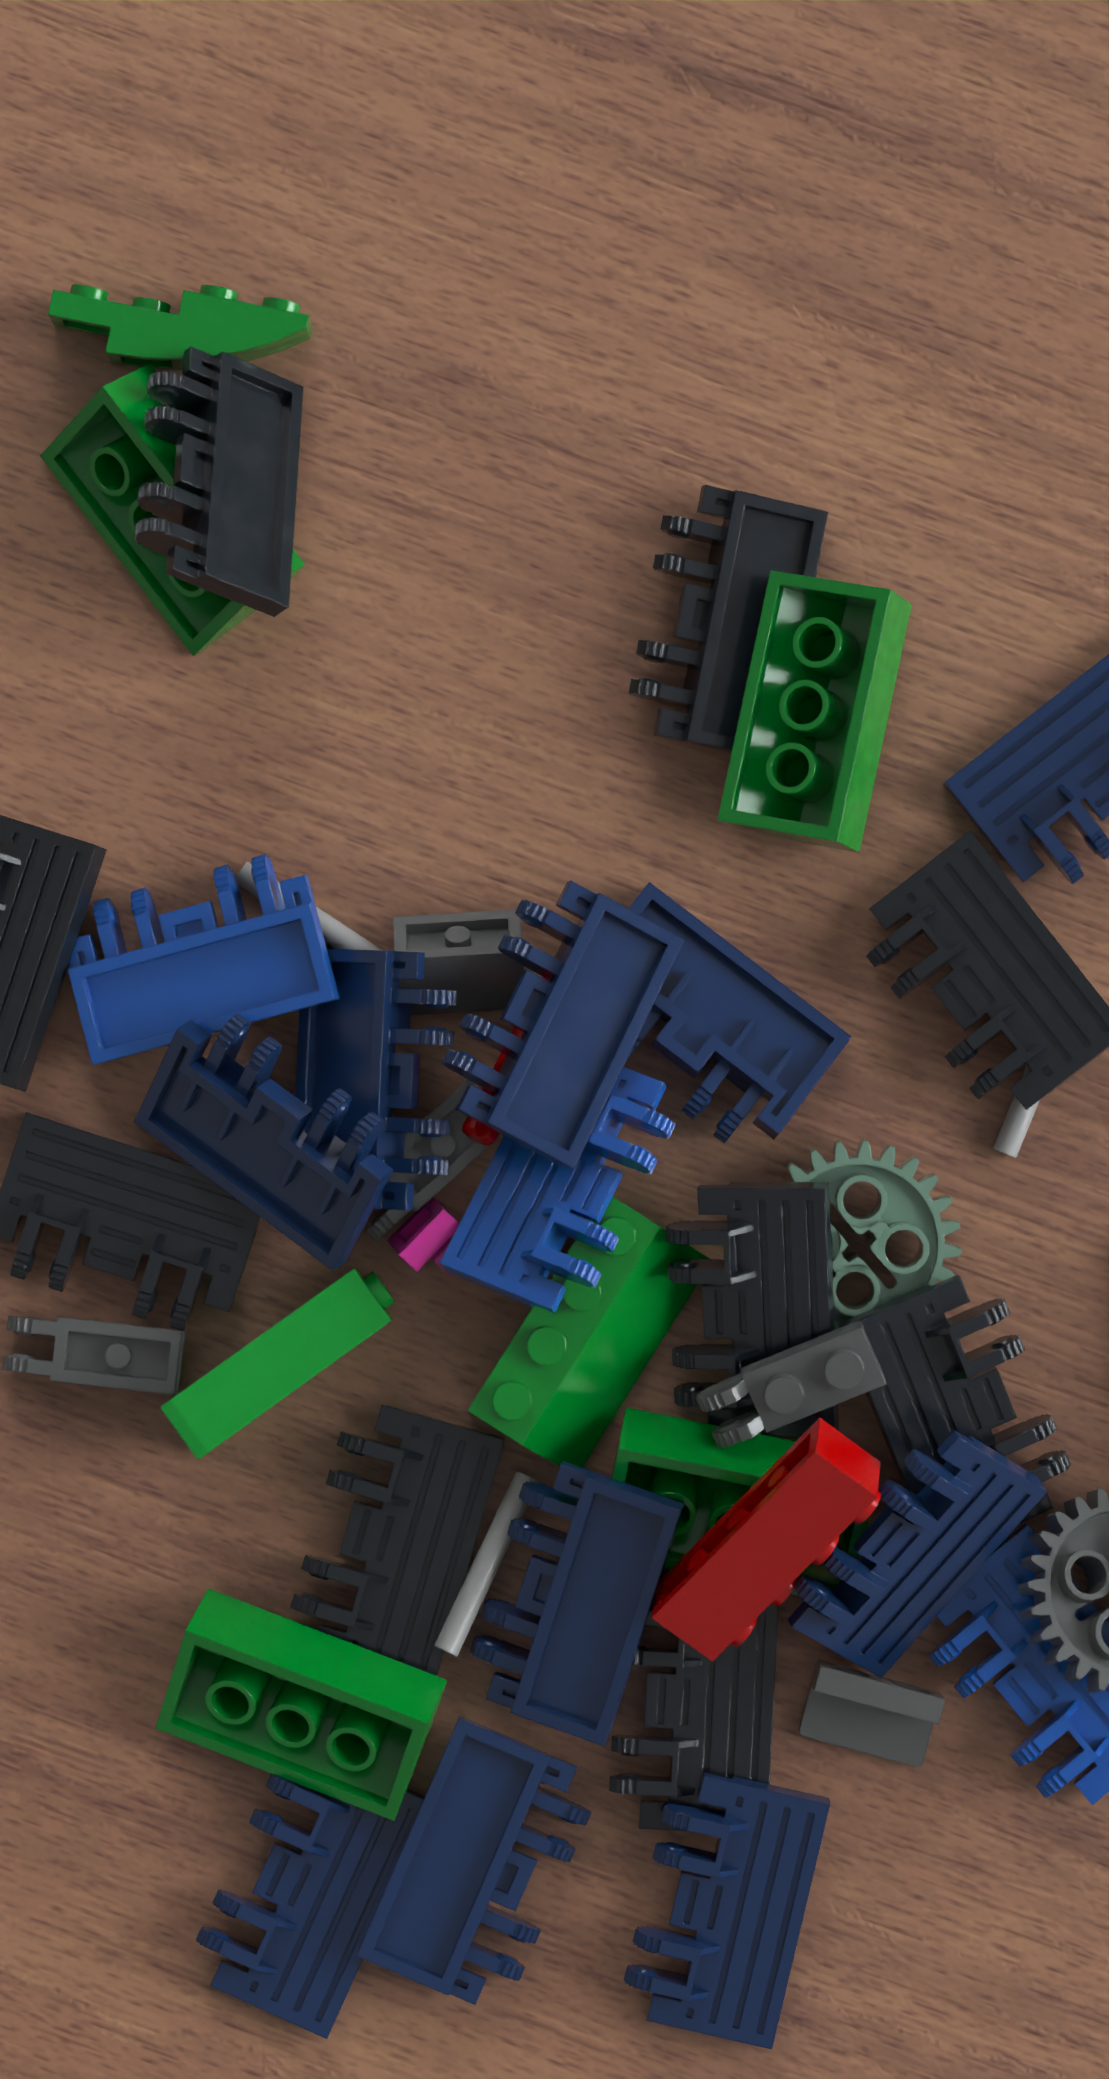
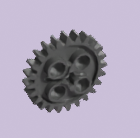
M1103 1488L1088 1492L1086 1502L1080 1496L1064 1502L1066 1514L1056 1511L1044 1518L1051 1533L1040 1531L1032 1534L1029 1538L1041 1554L1031 1555L1022 1558L1020 1561L1024 1568L1035 1574L1034 1580L1017 1585V1591L1034 1596L1035 1605L1020 1612L1021 1618L1039 1619L1041 1627L1029 1638L1031 1643L1049 1640L1053 1647L1047 1654L1044 1662L1047 1665L1063 1660L1069 1662L1064 1679L1068 1683L1080 1680L1088 1674L1087 1689L1088 1693L1091 1694L1104 1691L1109 1684V1648L1104 1643L1101 1635L1104 1621L1109 1622V1605L1099 1608L1082 1621L1076 1619L1075 1612L1089 1602L1109 1594V1497ZM1073 1563L1081 1566L1086 1572L1088 1587L1085 1593L1079 1591L1072 1582L1071 1568Z

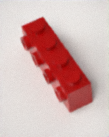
M819 1418L660 1579L655 1595L652 1619L712 1662L730 1644L734 1647L741 1645L754 1629L758 1616L770 1604L775 1607L781 1605L795 1588L798 1576L811 1563L816 1566L822 1564L835 1549L839 1535L853 1521L856 1524H861L873 1513L881 1498V1493L878 1491L881 1462L822 1418Z

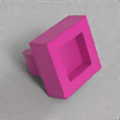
M433 1197L417 1212L415 1211L387 1241L398 1255L416 1272L430 1258L444 1270L440 1265V1261L451 1241L449 1238L455 1233L460 1223Z

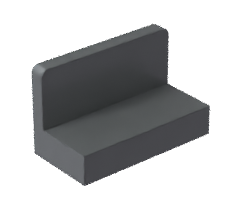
M517 909L393 917L394 951L425 953L424 980L399 979L398 988L457 991L456 1006L427 1008L425 1005L411 1004V1015L504 1010L524 971L523 965L503 955L497 949L504 935L522 938L521 919L515 914Z
M817 1659L799 1732L807 1738L919 1767L924 1761L933 1724L939 1725L946 1699L940 1692L884 1677L880 1678L873 1674Z

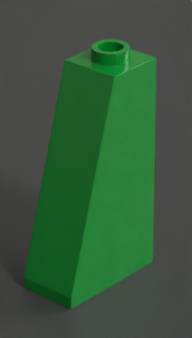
M356 1267L160 1408L194 1456L199 1460L392 1321L393 1317L386 1308L395 1303V1300L374 1271L363 1277Z

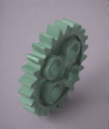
M861 1139L856 1156H848L842 1142L837 1140L834 1142L832 1160L825 1161L821 1154L812 1148L809 1150L812 1164L810 1170L805 1172L792 1162L787 1165L789 1173L795 1182H829L830 1203L856 1233L861 1235L868 1230L873 1233L866 1242L871 1251L896 1279V1284L893 1287H886L858 1253L851 1252L846 1257L841 1254L848 1245L842 1234L831 1223L835 1329H839V1323L928 1284L933 1286L937 1280L944 1281L956 1276L950 1269L942 1265L943 1258L960 1256L962 1250L952 1243L945 1242L944 1236L960 1229V1223L954 1219H941L939 1215L953 1201L949 1195H940L933 1198L929 1196L930 1191L939 1180L934 1173L925 1175L917 1181L913 1178L919 1160L913 1155L898 1167L894 1165L895 1147L893 1145L887 1144L877 1159L872 1157L871 1147L867 1139ZM862 1181L873 1184L878 1194L874 1208L862 1215L849 1213L844 1208L843 1197L848 1187ZM900 1230L914 1232L919 1240L917 1254L913 1259L904 1263L893 1262L885 1254V1245L891 1234ZM850 1272L863 1273L870 1279V1292L865 1300L858 1304L843 1303L837 1298L836 1287L838 1281L842 1276Z

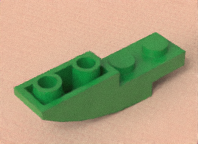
M79 284L71 285L70 293L53 290L48 316L56 327L108 337L106 354L111 363L140 368L151 363L155 369L182 370L184 351L190 346L212 356H216L223 351L249 362L279 353L309 340L312 331L309 315L301 314V306L295 302L274 297H264L262 306L237 301L238 292L215 285H201L200 293L183 290L179 315L170 313L171 305L163 301L145 297H134L132 305L107 301L109 295L107 291Z

